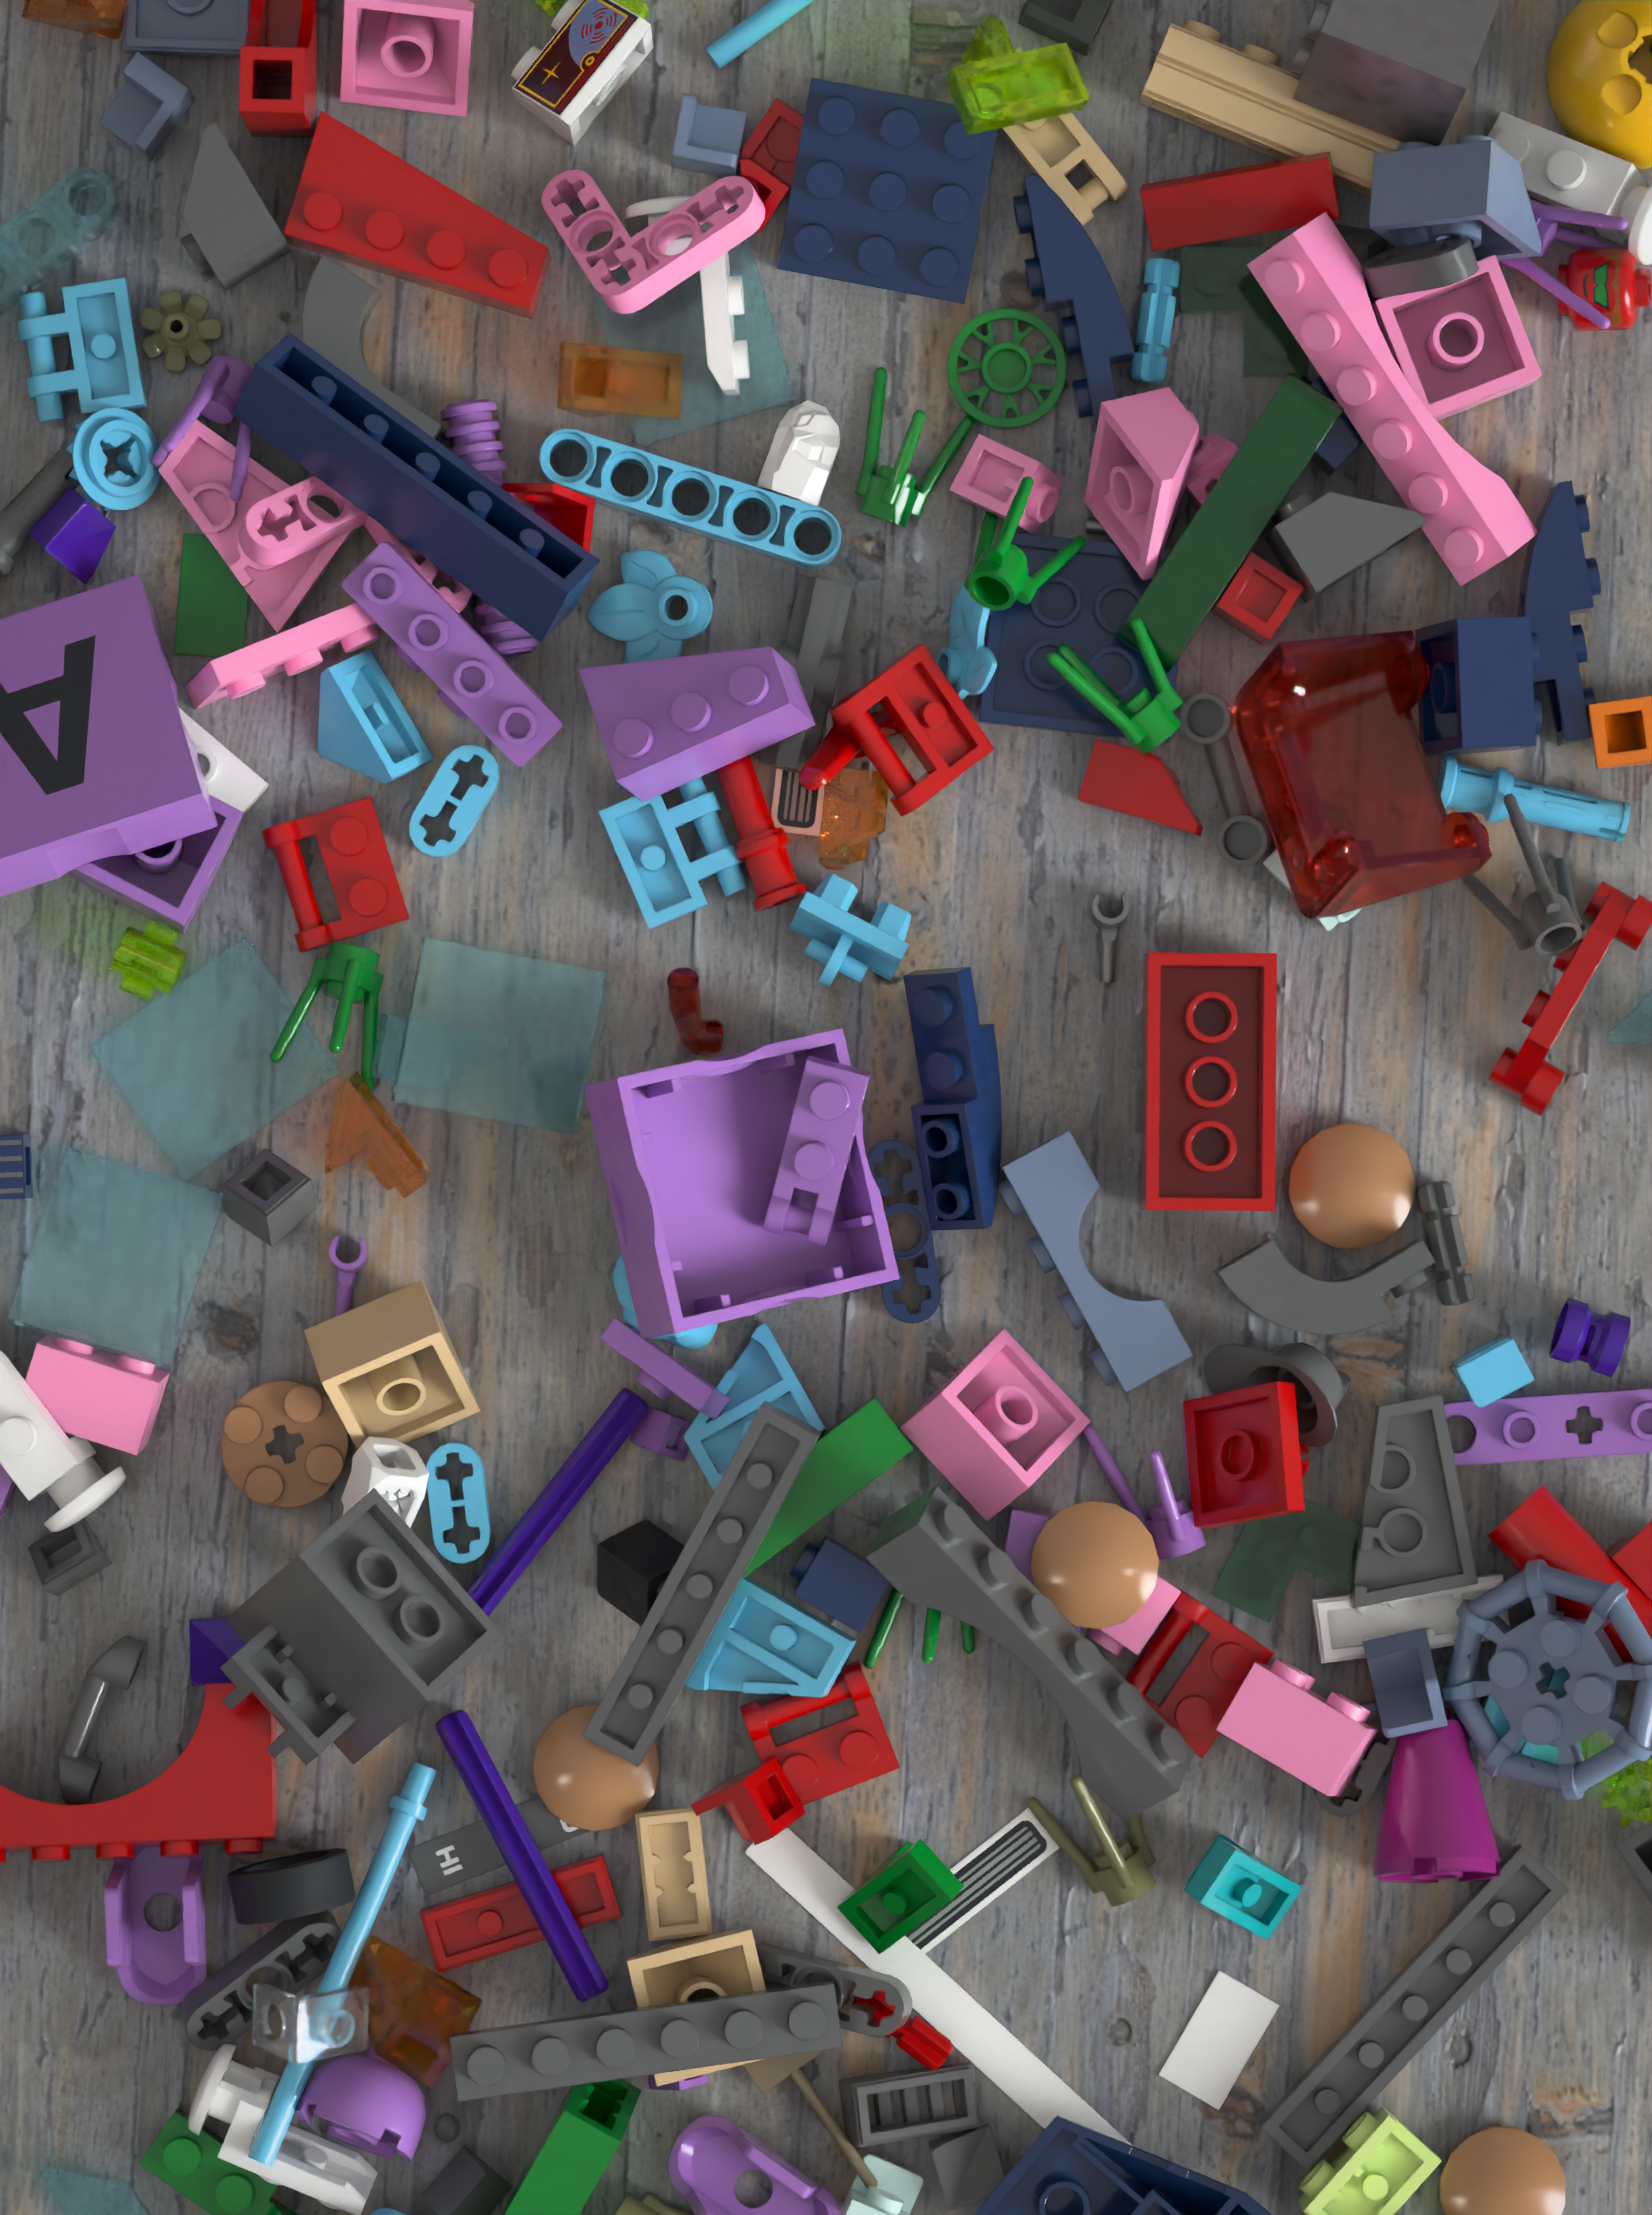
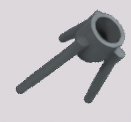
M1507 794L1503 799L1537 888V891L1528 895L1522 903L1521 921L1472 873L1466 872L1462 876V880L1487 909L1511 932L1520 950H1526L1533 946L1535 952L1541 956H1556L1574 947L1585 930V925L1577 911L1567 863L1563 858H1557L1554 861L1559 894H1557L1551 887L1516 797L1513 794Z

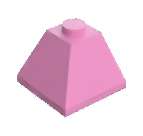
M344 0L340 102L467 117L474 3L470 0Z
M1169 387L1101 402L1083 501L1142 580L1155 577L1190 475L1194 450L1200 440V430L1196 417L1183 406Z

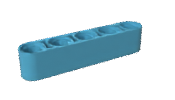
M565 428L553 432L545 439L540 448L539 461L544 477L549 483H556L595 499L596 503L803 569L817 570L824 568L835 560L840 551L842 532L839 522L832 513L821 507L575 429ZM576 445L587 454V464L578 475L572 477L561 476L551 467L552 456L561 446ZM627 464L638 465L648 474V484L640 494L631 497L619 494L612 487L614 473L621 466ZM689 483L700 485L709 494V504L706 509L694 516L683 515L673 506V496L676 490L682 485ZM747 503H758L765 507L770 515V523L767 529L761 534L754 536L745 535L740 532L733 521L734 514L738 508ZM805 523H820L830 532L831 543L824 552L817 555H809L800 551L796 546L794 535L797 529Z

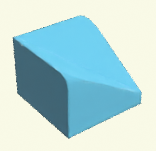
M1502 1335L1452 1361V1365L1449 1366L1458 1382L1477 1407H1485L1535 1380L1514 1339Z

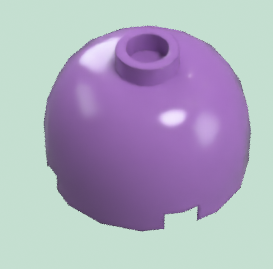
M369 2046L365 2056L342 2053L327 2059L320 2065L305 2086L294 2115L309 2126L314 2115H317L330 2122L325 2133L326 2135L358 2149L388 2159H392L397 2149L403 2162H410L422 2135L426 2119L425 2097L418 2083L401 2071L405 2060L385 2049Z

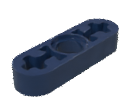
M885 1140L876 1144L866 1156L880 1194L883 1196H891L889 1182L886 1177H876L874 1165L884 1162V1151L896 1150L899 1159L909 1160L911 1163V1172L901 1175L902 1193L904 1195L912 1190H916L918 1203L916 1205L902 1202L894 1203L885 1207L884 1211L886 1220L893 1214L900 1212L909 1213L918 1220L921 1227V1235L916 1245L907 1250L893 1248L896 1260H909L922 1253L926 1254L927 1267L914 1266L915 1280L919 1286L929 1287L930 1298L921 1300L919 1305L920 1311L915 1313H908L905 1303H895L893 1291L902 1289L904 1285L902 1268H899L900 1279L881 1283L883 1301L889 1313L897 1320L904 1323H920L935 1313L940 1303L941 1292L919 1155L912 1146L903 1141Z

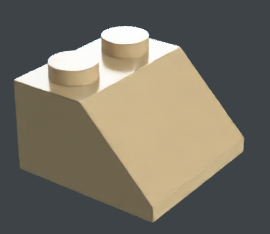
M422 1280L304 1330L321 1383L357 1450L369 1436L396 1439L406 1444L480 1412L477 1400L444 1323Z

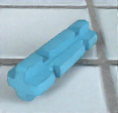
M1150 258L1145 267L1143 285L1147 287V292H1143L1141 295L1135 345L1139 346V350L1134 352L1130 373L1132 380L1143 384H1161L1166 375L1168 357L1163 355L1164 350H1168L1170 347L1176 297L1172 296V292L1178 288L1181 269L1179 262L1171 259Z

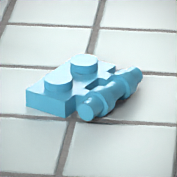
M126 278L61 287L65 313L48 315L45 293L43 292L20 296L23 320L17 322L20 342L27 343L32 377L26 379L29 399H36L39 423H53L65 419L61 396L68 393L78 392L81 414L84 417L106 408L131 410L147 407ZM69 335L74 370L57 372L52 339Z
M702 777L679 786L678 788L685 803L668 810L661 795L646 802H642L634 796L599 811L649 930L707 906L708 903L698 883L700 880L716 874L725 897L749 887L739 865L743 861L737 859L735 853L736 846L735 844H730L717 814V811L722 809L715 791L708 793ZM693 822L707 856L690 863L676 828Z

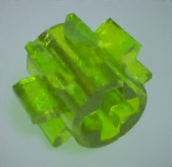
M151 920L148 921L144 932L129 926L117 947L110 970L124 976L119 989L146 1001L151 1000L155 990L170 995L181 976L189 954L188 951L175 946L180 933Z
M1651 1755L1647 1761L1637 1760L1604 1779L1606 1783L1615 1786V1788L1606 1790L1601 1795V1805L1604 1808L1617 1805L1621 1812V1826L1624 1828L1630 1824L1632 1819L1645 1820L1647 1824L1652 1821ZM1640 1779L1650 1782V1790L1643 1789L1638 1797L1629 1794V1786L1635 1787Z

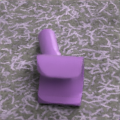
M339 1235L330 1243L329 1257L334 1268L337 1269L334 1317L350 1311L356 1273L360 1272L367 1264L368 1249L362 1238L360 1240L359 1258L352 1263H343L337 1259L340 1244Z

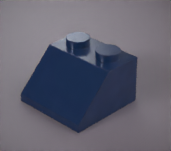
M1531 617L1456 618L1415 630L1420 757L1511 751L1536 746V735L1539 734L1542 726V706L1539 698L1534 696L1533 671L1536 670L1539 663L1540 646L1537 635L1531 632Z

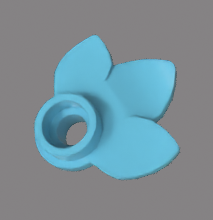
M634 550L622 553L620 556V570L624 583L607 589L595 599L587 612L589 622L602 634L617 641H626L624 663L680 657L685 640L701 634L711 620L713 604L710 593L698 580L688 576H679L668 558L658 552ZM677 596L685 598L688 604L687 614L680 620L675 619L670 612V604Z
M964 583L960 586L954 597L950 612L949 645L940 650L936 660L937 665L961 700L967 695L977 696L983 693L997 668L994 654L989 647L984 646V633L990 609L978 604L970 596L969 591L965 589Z

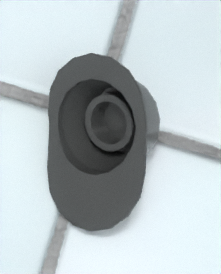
M1303 1342L1287 1343L1268 1353L1237 1343L1219 1345L1207 1355L1203 1367L1206 1383L1214 1395L1276 1381L1294 1383L1299 1443L1309 1447H1323L1334 1439L1338 1427L1336 1410L1350 1389L1351 1379L1346 1373L1335 1368L1330 1360L1315 1347Z

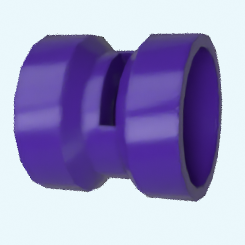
M1568 1298L1564 1303L1554 1329L1549 1357L1566 1363H1571L1577 1359L1588 1363L1591 1371L1612 1377L1619 1365L1627 1342L1631 1318L1612 1311L1601 1315L1592 1312L1587 1303Z

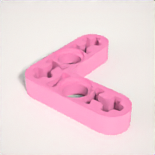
M577 169L568 170L555 176L545 187L541 200L545 212L601 299L611 311L619 314L633 313L644 308L750 237L759 229L765 217V207L752 184L740 176H728L715 181L633 237L629 235L593 178L585 171ZM576 198L580 199L587 210L586 213L581 214L578 218H576L568 205ZM737 204L739 208L728 214L726 210ZM708 222L711 228L705 232L701 225ZM606 231L613 232L609 243L597 251H586L587 244L595 235ZM681 235H692V241L684 251L676 255H665L667 246L675 238ZM621 264L631 278L629 282L620 286L611 272Z
M316 476L303 480L254 504L249 509L239 531V543L243 552L251 560L259 564L273 566L284 563L364 525L377 545L385 541L390 542L458 613L465 609L473 593L437 565L432 564L430 560L414 548L401 542L395 534ZM317 495L331 499L339 509V516L331 520L320 519L314 516L309 511L307 499ZM290 515L292 516L294 522L285 527L279 542L272 534L262 537L258 533L262 523L265 528L271 531L286 525ZM436 576L443 583L452 580L457 585L454 592L452 593L447 587L437 589L433 585Z

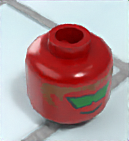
M1628 247L1580 248L1571 254L1568 264H1561L1558 267L1557 280L1568 287L1574 294L1594 306L1595 309L1610 320V326L1607 329H1601L1557 298L1560 316H1569L1573 327L1577 330L1605 331L1629 329L1637 320L1639 307H1650L1652 285L1650 268H1638L1635 257L1628 251Z

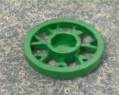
M1009 308L985 312L967 323L956 336L947 362L949 387L958 405L977 422L998 429L1021 428L1044 417L1058 401L1063 391L1067 374L1065 352L1053 329L1042 319L1029 312ZM1012 320L1013 343L1003 342L996 345L993 335V321ZM1018 321L1030 326L1024 332H1019ZM987 324L988 331L986 336L977 331L978 328ZM1036 329L1049 343L1036 355L1030 357L1020 344ZM970 335L979 339L989 348L982 362L960 351ZM1052 349L1056 360L1046 359L1044 355ZM958 357L966 361L968 365L957 369ZM1033 365L1057 366L1054 386L1031 381ZM980 370L985 385L964 394L957 375ZM1026 387L1040 406L1034 411L1022 415L1014 401L1013 395ZM1041 390L1051 392L1045 401L1039 394ZM989 391L1005 395V404L1000 418L981 411ZM975 396L979 398L976 407L968 400L969 398ZM1009 409L1014 411L1015 418H1005Z

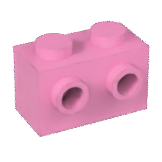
M61 1329L58 1330L57 1336L50 1333L47 1334L36 1344L25 1380L64 1432L137 1456L149 1443L170 1373L154 1368L156 1360L140 1352L121 1349L117 1356L94 1348L95 1340L79 1332Z

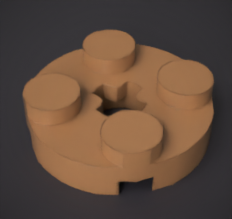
M294 1380L267 1382L243 1395L226 1416L221 1437L223 1464L236 1487L247 1494L255 1503L278 1508L303 1506L317 1500L328 1492L343 1472L350 1449V1436L330 1398L315 1387ZM285 1425L286 1431L289 1434L300 1433L303 1438V1445L295 1449L296 1460L292 1462H285L281 1454L271 1455L268 1450L267 1444L275 1440L274 1428Z

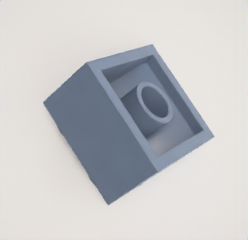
M1466 135L1458 138L1457 144L1434 146L1424 142H1407L1401 144L1398 151L1374 154L1369 228L1398 248L1456 236H1468L1477 261L1496 255L1497 260L1541 256L1542 242L1519 161L1496 144L1493 138L1483 135Z

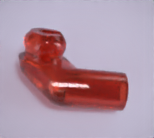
M686 967L673 970L667 978L669 1009L683 1047L694 1055H700L701 1052L719 1053L723 1049L724 1025L717 1019L708 1021L702 1019L699 976L694 970Z

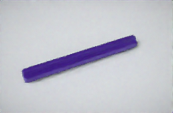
M625 1388L618 1393L465 1590L487 1616L492 1613L647 1414L649 1405L632 1390Z
M457 1710L444 1716L435 1724V1729L576 1999L580 2002H587L599 1996L608 1989V1981L472 1721L463 1710Z

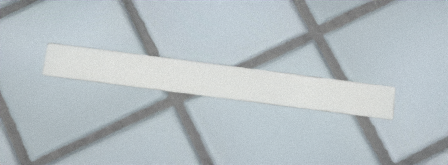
M788 1827L775 1837L758 1845H755L753 1842L746 1850L747 1856L872 1971L891 1975L901 1980L910 1992L912 2008L938 2032L948 2038L964 2056L1040 2126L1046 2129L1052 2120L1059 2115L1132 2145L906 1936L879 1955L837 1908L855 1889Z

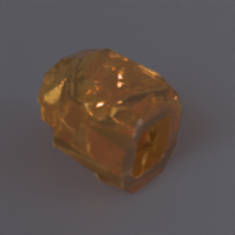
M842 768L825 784L819 864L826 870L843 872L847 866L865 860L871 840L885 832L889 787L878 771Z

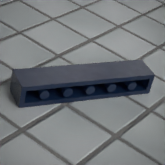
M288 333L255 364L232 413L234 417L541 643L574 610L600 562L599 559L291 333Z

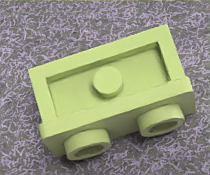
M1382 2106L1374 2116L1366 2111L1352 2123L1342 2137V2141L1347 2146L1331 2164L1323 2159L1309 2171L1299 2186V2189L1304 2194L1298 2199V2203L1306 2215H1394L1442 2160Z

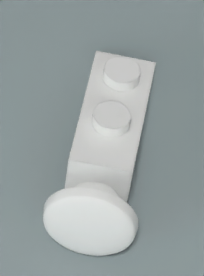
M1500 111L1488 137L1493 138L1496 144L1519 161L1528 196L1552 206L1603 213L1626 219L1627 227L1624 230L1594 228L1600 236L1622 245L1625 239L1629 240L1628 251L1635 257L1636 262L1643 265L1652 264V185L1649 186L1633 163Z
M669 196L637 202L625 209L624 221L632 224H648L649 226L693 196ZM681 235L675 238L667 246L665 255H676L684 251L691 243L692 235ZM727 251L700 270L707 365L723 392L727 396L740 395L738 379L750 378L747 341H735L733 315L745 313L741 276L730 277L729 255Z
M0 1350V1464L28 1501L48 1492L60 1510L43 1525L51 1532H58L77 1523L101 1506L119 1489L126 1475L121 1466L106 1475L92 1456L97 1452L87 1439L78 1436L69 1439L14 1365Z
M223 2044L210 2061L196 2091L188 2119L189 2130L199 2136L208 2115L231 2124L217 2158L256 2173L269 2183L284 2185L318 2199L320 2203L331 2209L344 2210L354 2215H361L378 2172L359 2153L289 2124L272 2167L248 2157L280 2076L255 2067L254 2070L232 2061L236 2046Z

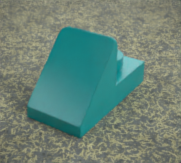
M1220 1834L1200 1860L1183 1891L1199 1903L1268 1941L1303 1887L1227 1836Z

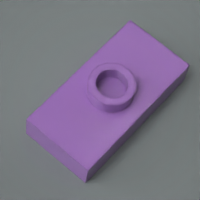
M616 1318L612 1320L600 1337L602 1341L641 1368L635 1380L665 1401L673 1392L698 1411L716 1420L730 1400L729 1397L648 1338L641 1339L640 1334Z

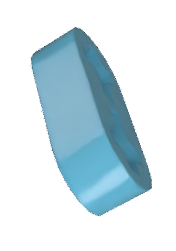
M462 745L452 750L445 758L414 810L409 822V834L414 845L425 855L434 858H444L456 853L464 845L495 793L500 781V769L494 756L485 748L477 745ZM475 756L484 760L481 771L488 777L487 783L483 787L472 784L461 801L453 797L452 795L461 779L453 771L455 765L459 761L470 764ZM450 802L457 807L449 820V827L456 834L450 843L440 839L434 847L425 843L428 831L421 826L422 821L427 815L437 819L447 803Z
M452 1441L441 1445L431 1454L426 1466L429 1472L427 1491L432 1536L437 1551L443 1558L453 1563L465 1564L475 1561L486 1551L491 1541V1521L485 1467L482 1457L474 1447L465 1442ZM452 1452L459 1453L461 1463H472L473 1474L463 1478L464 1498L453 1499L449 1478H439L437 1473V1467L445 1465L448 1461V1454ZM465 1506L468 1526L479 1527L480 1538L471 1540L470 1551L460 1552L455 1541H446L444 1537V1531L453 1528L455 1525L454 1507Z

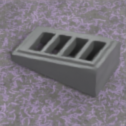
M970 2062L942 2065L937 2070H929L926 2067L868 2074L839 2080L844 2132L852 2145L859 2148L981 2127L974 2066ZM951 2081L955 2115L945 2116L941 2083ZM925 2085L929 2118L920 2119L916 2087ZM899 2090L903 2121L894 2122L890 2091ZM873 2094L877 2123L875 2125H870L866 2095Z

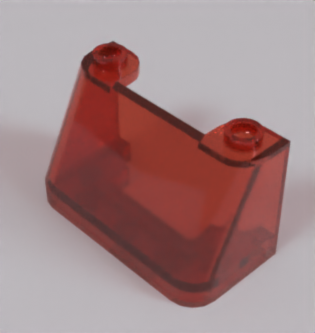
M1412 630L1279 642L1243 685L1236 697L1234 718L1237 734L1293 898L1299 911L1306 918L1316 919L1341 915L1469 876L1479 871L1492 857L1487 829L1472 812L1465 810L1454 811L1447 815L1410 710L1417 704L1423 691L1427 688L1430 674L1428 663L1419 651Z

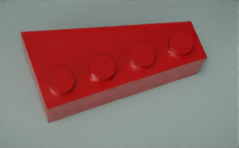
M321 111L283 232L289 245L321 255L324 253L334 259L533 320L551 262L550 252L546 246Z

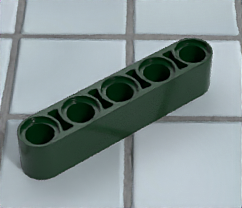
M1292 373L1287 376L1116 635L1117 639L1141 654L1130 625V621L1134 617L1141 618L1163 669L1168 673L1170 672L1344 410L1342 406Z

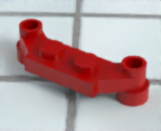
M1604 881L1601 882L1584 912V915L1594 920L1584 939L1580 938L1574 947L1560 954L1553 965L1554 968L1564 974L1552 995L1540 989L1521 1021L1532 1028L1519 1052L1506 1047L1488 1078L1493 1083L1520 1097L1521 1100L1518 1104L1540 1117L1566 1073L1545 1061L1544 1058L1613 939H1616L1636 951L1652 924L1651 900L1640 894L1637 899H1634Z

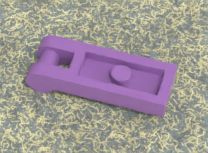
M808 1056L763 1230L782 1235L784 1229L808 1235L807 1242L826 1246L869 1083L870 1071ZM795 1188L819 1194L815 1210L791 1205Z

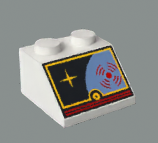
M568 0L551 24V27L557 31L542 51L535 45L531 47L518 62L511 74L517 80L512 87L514 99L572 146L577 144L653 49L651 24L613 0Z

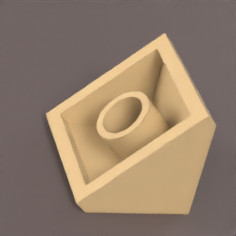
M751 1928L679 1938L626 1959L637 2008L766 1990ZM758 2060L653 2075L656 2086H661Z

